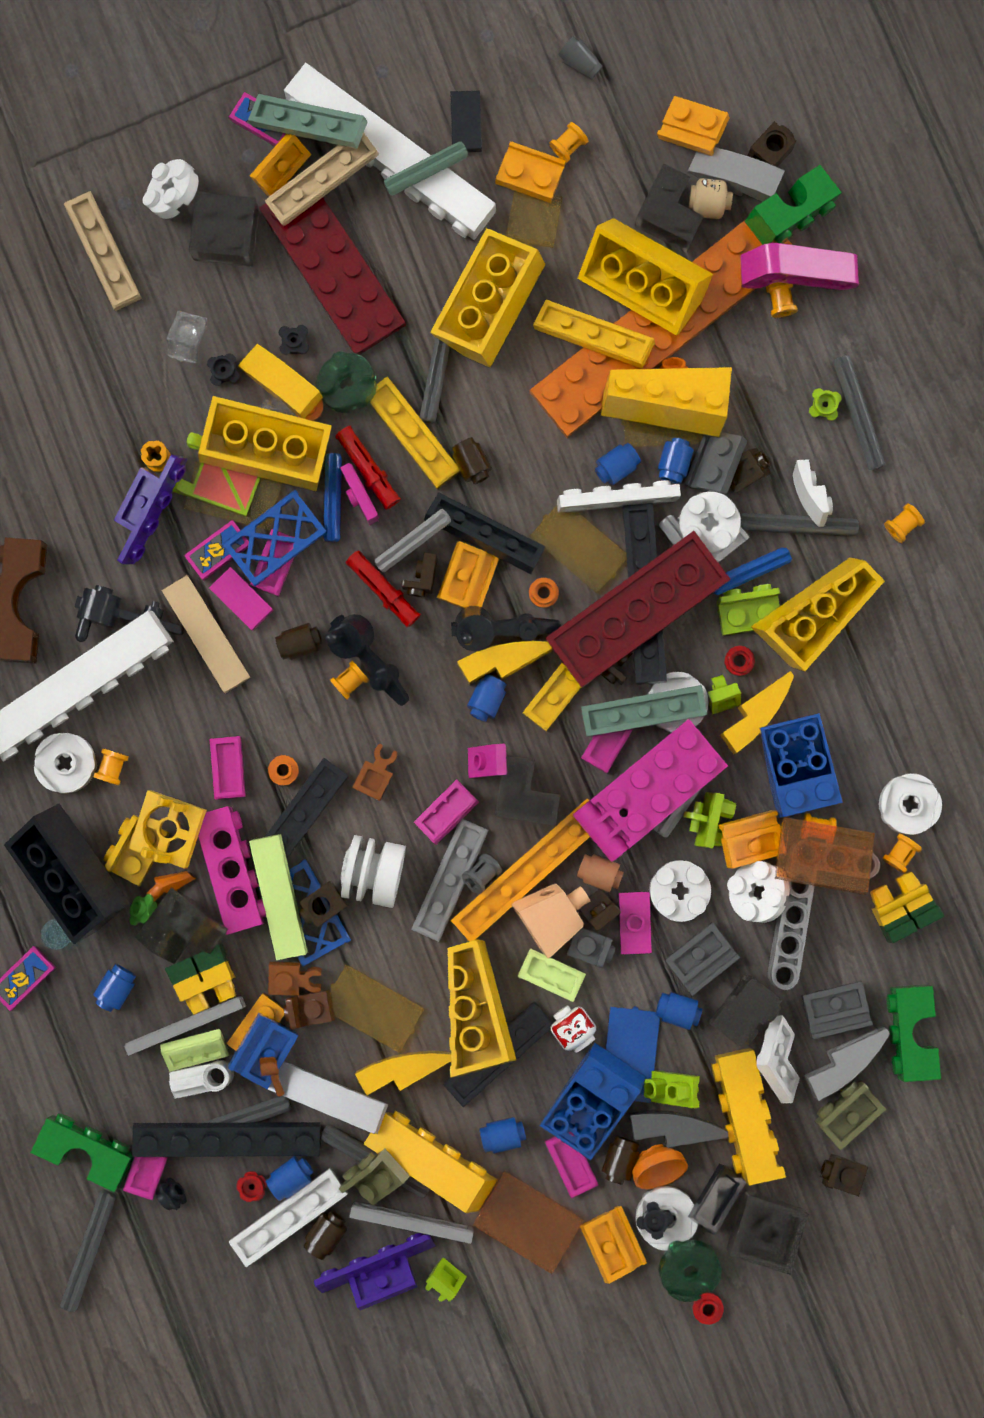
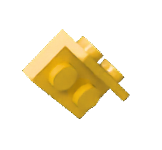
M133 815L131 819L126 818L118 831L121 837L116 846L111 845L103 861L107 862L105 868L108 872H113L131 883L141 886L154 859L143 858L140 852L129 849L139 818L138 815ZM146 826L147 838L152 846L157 849L160 837L155 829ZM161 828L162 834L168 837L169 832Z

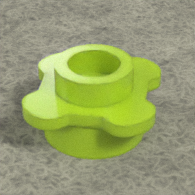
M821 388L815 389L812 393L814 400L813 405L809 408V414L814 418L822 416L826 417L829 421L835 420L838 417L837 408L842 399L841 395L838 392L823 391ZM823 402H827L828 406L824 407L822 405Z

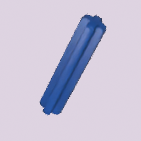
M328 453L325 456L324 529L327 533L323 535V538L327 542H338L340 540L342 476L340 467H342V457L338 453Z
M779 548L726 572L730 581L713 594L720 595L789 564L792 561L789 550L787 548Z

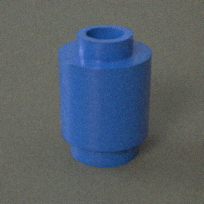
M674 437L672 441L665 442L657 469L660 472L659 479L663 481L669 480L673 484H681L683 478L687 477L694 449L689 447V441Z
M626 443L623 446L619 444L596 460L598 467L595 468V472L604 484L609 482L611 485H614L637 469L636 466L641 463V459L631 444Z
M485 674L483 680L478 681L467 704V707L471 709L470 715L484 722L488 718L494 719L506 695L504 690L507 684L496 677Z
M115 964L112 969H108L93 994L97 998L96 1004L109 1012H112L113 1008L120 1010L135 985L133 981L136 975L118 964Z
M662 992L655 1016L662 1018V1022L690 1030L692 1025L698 1026L703 1008L698 1007V1000L670 992V994Z
M515 1117L486 1123L487 1127L479 1128L485 1153L492 1151L493 1154L520 1148L522 1147L521 1141L526 1140L522 1121L516 1123Z
M294 1156L270 1173L271 1177L266 1180V1184L276 1199L281 1201L283 1198L289 1199L311 1183L312 1178L310 1175L314 1172L305 1158L299 1160Z

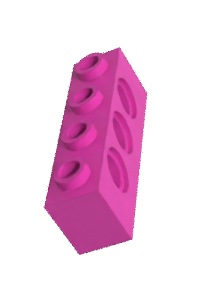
M230 806L206 812L198 835L226 935L265 924L264 917H266L263 900H258L255 889L259 887L255 869L250 870L247 858H251L250 849L246 840L241 841L238 829L243 828L239 812H233ZM223 831L228 832L231 836V844L225 849H221L216 843L218 834ZM232 860L237 862L240 867V872L235 878H229L224 870L225 865ZM238 890H243L248 895V903L242 908L237 907L233 902V895Z

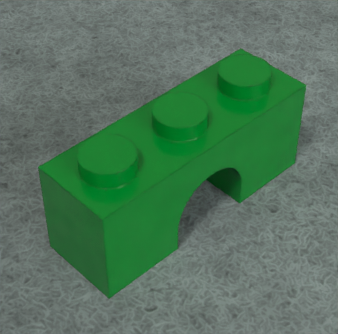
M818 165L798 178L789 190L788 194L794 200L796 207L784 203L776 193L754 207L745 219V223L762 245L769 243L784 244L793 236L792 232L798 228L801 232L815 221L814 217L820 214L821 217L829 214L836 207L834 202L842 192L822 166Z
M926 984L890 987L891 994H887L886 1001L888 1012L893 1014V1025L889 1026V1036L891 1044H895L896 1056H892L894 1075H898V1079L903 1082L940 1080L939 1049L934 1046H918L912 1035L913 1027L919 1020L936 1017L933 986Z
M58 1113L57 1116L52 1115L46 1118L30 1153L59 1166L65 1162L71 1149H83L90 1155L92 1160V1167L87 1180L112 1192L120 1188L134 1159L132 1152L129 1151V1145L118 1140L109 1142L101 1138L102 1133L91 1127L82 1129L73 1125L75 1121L63 1114Z

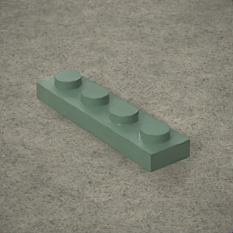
M258 94L248 118L249 123L253 127L356 149L368 123L363 115Z
M702 685L581 707L586 737L707 716Z

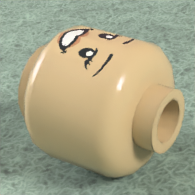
M701 178L696 182V185H691L688 209H693V214L696 217L720 219L724 215L725 210H731L733 192L727 191V184L723 180Z

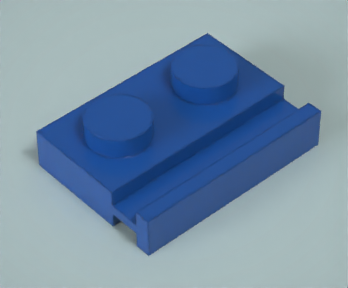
M258 1013L228 1064V1069L268 1089L272 1082L271 1075L261 1076L259 1059L275 1057L279 1070L298 1038V1033Z

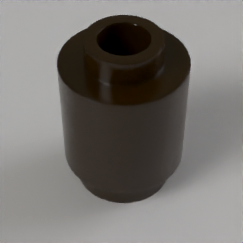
M473 437L465 439L452 447L454 452L453 459L465 482L472 481L476 485L490 477L488 472L492 470V467L480 443H476Z
M310 623L282 631L281 635L275 637L278 651L283 660L287 658L293 660L319 651L318 645L322 644V638L317 626L312 628Z
M616 1136L614 1142H610L601 1170L607 1174L605 1179L623 1185L624 1180L631 1181L632 1171L640 1154L637 1151L639 1143L620 1136Z
M330 1211L329 1214L321 1213L305 1237L307 1241L303 1245L304 1248L314 1257L324 1260L327 1255L332 1254L346 1233L345 1219L334 1211Z

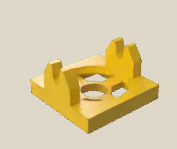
M147 790L129 849L140 852L143 858L154 859V862L170 863L184 869L188 868L207 810L161 793ZM158 808H170L168 816L160 821L150 817ZM180 812H183L188 820L189 831L182 829L180 822L177 820ZM167 820L173 821L177 828L176 834L172 838L165 837L161 831L162 824ZM146 826L155 829L160 837L157 849L152 846L147 838ZM177 838L186 840L180 849L167 853L170 841Z

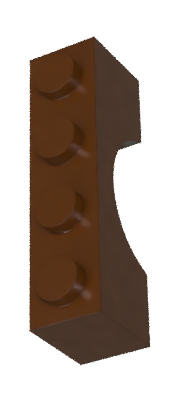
M5 537L4 545L0 546V563H2L0 575V661L37 664L39 633L31 630L22 621L18 610V600L22 589L29 581L45 574L47 544L42 540Z

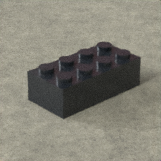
M60 803L33 816L4 844L73 945L100 930L130 904Z

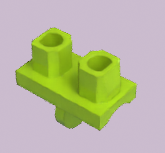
M705 792L703 803L695 801L693 813L684 811L683 818L691 820L689 831L697 833L695 846L705 848L722 846L721 838L723 836L721 829L718 828L720 817L732 819L735 814L736 803L725 799L724 794Z
M659 1070L652 1071V1078L645 1079L644 1097L651 1099V1102L699 1108L697 1093L699 1092L700 1076Z

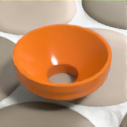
M663 1144L654 1145L639 1154V1159L632 1171L634 1183L638 1188L646 1190L666 1186L684 1175L688 1169V1163L681 1152L673 1148L664 1147Z

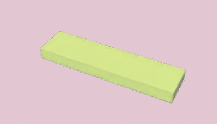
M278 834L253 839L249 843L276 960L306 955L308 953L282 836Z

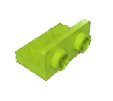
M764 584L753 587V592L741 593V589H732L724 592L723 596L719 597L716 601L722 636L754 631L751 628L752 625L780 607L778 598L780 594L779 588L771 589V584Z

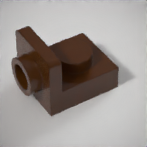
M330 990L287 998L286 1005L284 1006V1015L286 1021L290 1023V1028L297 1029L303 1026L334 1021L335 1016Z

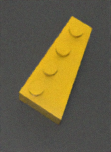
M732 367L610 370L603 394L601 416L719 437L728 414Z
M848 558L752 625L751 628L790 667L806 671L885 580L865 560Z
M473 940L449 947L450 1078L516 1061L485 941Z
M747 1048L715 1055L716 1063L711 1064L715 1082H721L723 1094H719L718 1099L722 1113L727 1112L730 1124L725 1125V1129L728 1131V1142L735 1145L736 1155H732L735 1173H741L742 1178L749 1186L786 1178L784 1167H780L776 1162L775 1155H778L779 1147L773 1131L769 1130L768 1124H771V1116L766 1100H762L761 1094L764 1093L760 1072L756 1066L757 1060L754 1050Z
M396 1110L393 1114L386 1112L378 1134L370 1133L364 1145L377 1154L386 1149L411 1177L463 1212H479L498 1179L488 1174L487 1170L477 1163L469 1162L461 1157V1153L447 1144L443 1146L435 1141L436 1136L426 1129L420 1127L418 1130L409 1124L410 1119Z

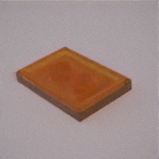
M784 817L781 825L774 879L866 895L869 889L875 833Z
M504 1171L473 1222V1226L552 1274L584 1219L507 1171Z

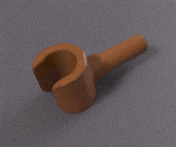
M273 1056L260 1058L261 1076L271 1075V1081L277 1096H283L284 1090L279 1079L276 1058Z

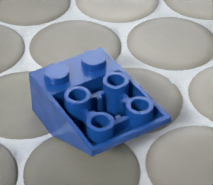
M820 713L760 728L770 789L776 811L778 812V818L843 803Z
M594 1042L544 1117L540 1126L589 1160H592L641 1092L645 1076Z

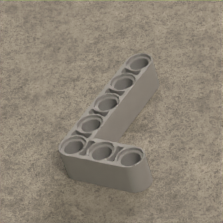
M797 841L790 846L784 872L789 882L790 892L789 896H786V902L784 903L786 907L783 913L776 919L768 967V979L773 986L782 990H789L798 983L817 871L857 879H870L880 869V861L874 853L813 841ZM801 846H806L811 853L810 859L806 863L800 862L796 857L797 849ZM832 851L837 852L840 856V864L834 869L827 864V855ZM861 857H866L870 862V869L865 874L860 873L857 869V862ZM796 876H801L806 882L805 889L801 893L794 892L791 887V882ZM792 906H796L801 913L800 919L796 923H790L786 918V912ZM791 936L795 940L796 946L791 953L786 954L781 948V942L785 937ZM781 967H787L791 974L788 982L780 984L776 979V973Z

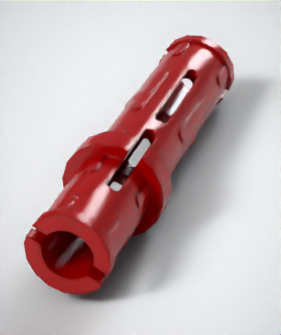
M351 426L340 430L335 438L343 446L352 462L366 480V487L369 490H373L385 510L394 507L400 502L401 498L387 480L388 475L386 472L380 470Z
M360 550L354 552L346 560L345 564L383 602V607L386 610L390 609L406 628L413 625L420 618L421 614L403 597L404 593L400 589L396 590L366 559Z

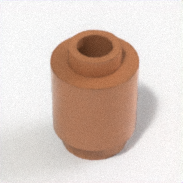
M585 854L577 877L583 879L585 884L610 893L612 887L618 889L624 872L619 870L621 865L619 863L611 862L595 854L593 856Z

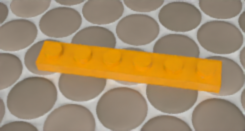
M588 799L583 801L451 920L469 942L478 938L512 907V903L526 895L590 837L573 817V814L589 801Z

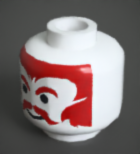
M567 1005L553 1015L556 1021L551 1026V1032L564 1050H574L577 1053L595 1040L593 1034L596 1031V1025L582 1007L570 1009Z

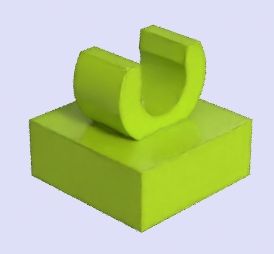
M723 675L711 678L713 691L708 692V705L712 715L741 705V692L737 683L727 686Z
M442 1258L428 1277L425 1289L429 1291L431 1288H434L441 1294L438 1298L440 1302L445 1299L451 1301L457 1295L467 1276L445 1258Z

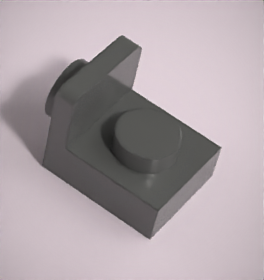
M581 928L572 937L566 955L603 968L604 963L610 964L615 947L611 945L613 939Z

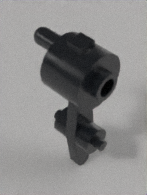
M96 585L95 589L84 588L82 597L77 596L74 606L78 608L76 618L80 619L75 638L79 642L86 641L91 623L113 628L116 618L132 622L141 614L119 609L121 598L112 595L113 589ZM152 601L151 606L145 605L143 614L147 611H153L167 632L183 635V626L161 620L164 610L159 608V602Z
M469 606L459 612L455 622H451V635L456 636L459 644L466 650L481 651L492 643L496 635L516 636L526 641H531L539 635L553 633L561 627V623L555 619L535 618L529 613L522 614L519 618L496 621L491 618L489 612L484 608Z
M341 614L330 623L331 627L325 635V641L328 643L330 650L336 656L343 659L358 657L371 675V687L377 691H385L398 705H405L409 701V696L398 680V668L392 664L386 665L370 649V645L374 640V630L371 623L365 617L358 614H352L347 617Z

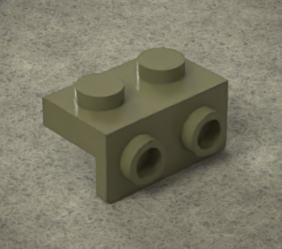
M860 1080L857 1083L852 1081L840 1091L842 1097L834 1104L831 1102L825 1104L817 1112L819 1117L814 1121L840 1151L886 1110L868 1089L869 1087Z

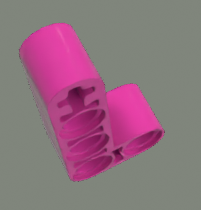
M769 243L740 256L743 288H762L775 282L835 290H848L859 286L858 258L853 253L782 243Z

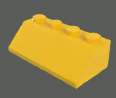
M612 218L597 225L577 279L669 332L678 335L703 301L713 274Z
M486 228L430 333L463 356L491 367L546 265L538 249Z
M213 396L198 452L199 462L317 491L332 426Z

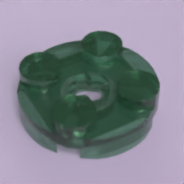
M339 351L334 353L331 359L326 361L321 367L315 386L320 391L323 402L330 409L339 413H350L349 410L356 408L360 410L371 402L377 390L375 372L367 359L355 353ZM351 377L353 385L351 387L345 386L342 389L341 381L344 378Z
M676 1240L669 1244L667 1251L662 1256L658 1273L663 1287L670 1296L679 1301L693 1302L702 1299L701 1295L708 1290L711 1293L716 1289L721 1279L722 1267L711 1245L698 1240ZM694 1266L697 1271H692L689 1276L685 1275V1268Z

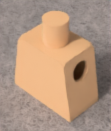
M552 884L512 903V906L539 949L547 958H550L583 928L584 923L577 910L591 901L581 886L566 895L557 884Z

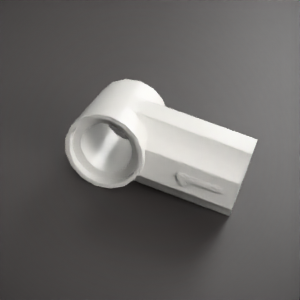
M217 1060L209 1064L172 1071L169 1073L171 1092L176 1099L209 1091H220L232 1082L234 1071L228 1069L229 1062L225 1060ZM213 1068L223 1071L225 1076L223 1083H217L212 1079L211 1071Z

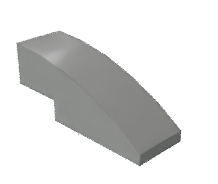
M715 147L713 156L696 152L687 172L700 179L723 180L727 184V191L733 192L738 196H742L744 193L763 202L775 194L785 170L749 156Z
M880 1026L826 1051L831 1063L804 1075L813 1097L820 1101L853 1080L880 1051L890 1034L888 1029Z

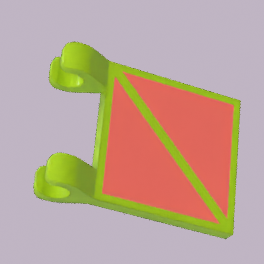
M191 432L187 438V446L199 451L202 436ZM201 463L194 484L181 479L179 482H176L172 492L198 499L246 517L261 477Z

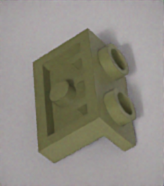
M383 1149L375 1156L370 1152L358 1165L354 1164L342 1176L346 1181L338 1189L341 1193H344L354 1185L359 1190L361 1196L373 1206L404 1184L410 1175L386 1149Z

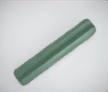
M459 141L386 178L384 184L388 193L395 195L466 159L468 156L467 149Z

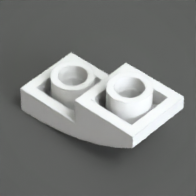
M797 460L793 472V480L798 497L818 527H824L828 515H831L833 511L832 498L827 497L825 485L816 486V473L810 470L809 460Z

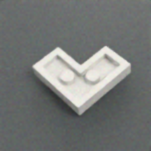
M783 1015L771 1017L768 1029L765 1031L761 1052L757 1056L756 1066L780 1102L793 1103L800 1078L788 1061L795 1034Z

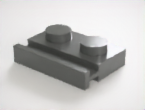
M721 432L719 437L704 434L685 485L691 489L696 488L705 492H717L726 496L747 440L742 436Z
M711 922L664 959V961L693 996L740 957L714 923Z
M862 981L801 995L812 1039L873 1025Z

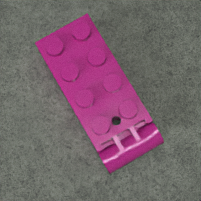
M688 719L577 810L573 817L607 858L613 862L727 768L728 765L690 719ZM621 809L626 810L627 815L625 817L620 816L619 811Z

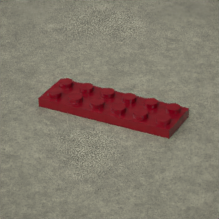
M323 197L284 227L266 203L259 207L261 214L356 357L406 326V322Z
M692 531L545 639L582 689L730 581V578L696 532Z

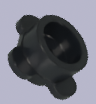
M299 325L297 328L282 326L279 329L278 333L282 340L279 349L283 355L306 354L308 352L309 345L306 341L308 329L306 326ZM296 338L297 341L293 343L291 342V339Z
M229 353L225 356L221 355L208 359L207 366L212 373L210 381L213 385L220 386L223 382L230 381L235 383L239 380L240 374L235 368L237 360L233 354ZM222 367L226 368L225 372H221Z
M169 1177L166 1179L165 1184L161 1183L159 1185L156 1195L159 1203L165 1209L178 1210L180 1204L187 1202L183 1187L178 1182H175L174 1179Z
M649 1202L646 1205L647 1210L643 1216L637 1218L636 1223L639 1229H645L651 1234L653 1239L658 1240L664 1236L663 1232H665L668 1225L673 1223L674 1218L671 1212H664L660 1209L657 1202ZM657 1218L658 1222L653 1223L652 1219Z

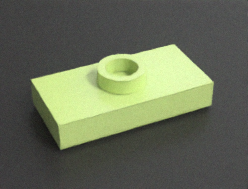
M530 948L518 977L574 1002L586 974L551 957L547 958L544 954Z
M220 1029L160 1044L161 1054L169 1072L229 1056L228 1047Z

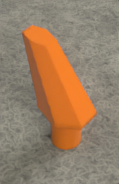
M188 871L155 877L156 884L146 894L152 895L155 902L164 892L170 895L172 892L195 880L196 877Z

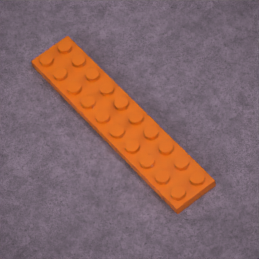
M745 220L692 261L711 272L713 277L703 301L678 335L669 332L633 310H630L614 323L654 338L655 344L643 369H655L663 360L672 356L755 290L742 287L740 256L761 246L762 243L745 223ZM787 240L784 243L792 245V243L789 240ZM583 347L531 388L529 393L564 436L568 438L601 412L604 389L610 370L642 368Z

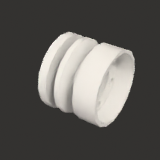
M354 835L343 861L340 877L342 886L341 897L349 899L353 886H357L356 901H362L366 890L371 889L373 890V904L393 908L402 873L406 846L386 842L381 854L375 853V839L369 838L366 851H362L363 837Z

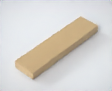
M363 133L357 149L337 145L264 201L284 227L376 158L379 153L365 133Z
M91 191L65 202L64 206L113 309L117 311L142 299Z
M186 575L163 589L164 596L223 692L226 694L250 679V675L189 576Z

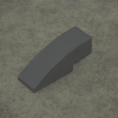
M661 1110L629 1112L634 1140L664 1136L665 1145L669 1148L729 1138L728 1131L724 1127L693 1115Z

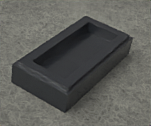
M480 90L450 91L452 145L461 141L465 145L467 152H482Z
M719 1164L688 1217L710 1234L716 1235L747 1182L725 1165Z

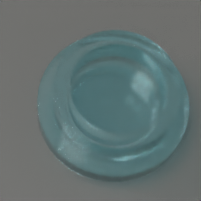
M56 919L48 921L43 926L41 939L48 948L58 950L70 943V939Z

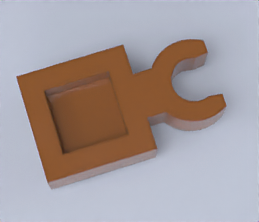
M378 744L375 748L374 757L376 760L374 764L365 760L352 787L378 801H381L393 776V773L387 771L386 768L388 765L393 764L398 756V752L393 751L389 759H383L380 755L383 749L382 744Z
M270 962L268 995L299 996L300 987H304L312 993L320 992L322 984L312 983L310 977L321 976L322 969L311 967L306 971H301V963Z

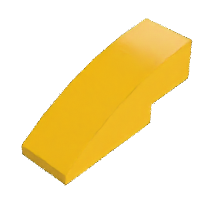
M256 344L238 365L243 372L300 418L305 419L323 398L316 387L259 344Z
M545 641L512 642L475 652L457 661V664L467 682L471 685L483 678L485 674L488 675L495 670L500 679L503 680L550 653L553 649Z
M791 671L738 707L744 718L720 734L733 755L753 741L760 733V728L766 727L776 714L793 681L794 675Z
M419 1051L395 1055L356 1071L355 1076L366 1095L371 1094L393 1080L401 1091L451 1062V1052Z

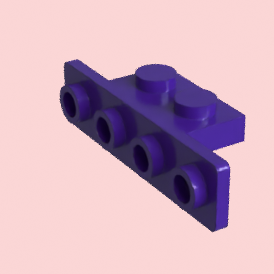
M172 454L160 476L147 468L140 467L114 521L132 531L117 559L121 564H135L145 552L144 545L148 537L158 527L159 521L157 519L162 510L169 505L172 499L171 492L176 482H179L185 474V465L188 459L184 456Z
M417 1233L411 1235L406 1239L407 1242L398 1246L387 1245L379 1249L378 1254L369 1258L363 1256L353 1259L349 1262L350 1266L340 1270L333 1268L321 1273L320 1278L314 1280L315 1287L321 1293H325L349 1283L357 1308L361 1311L418 1287L408 1258L435 1247V1242L428 1234Z

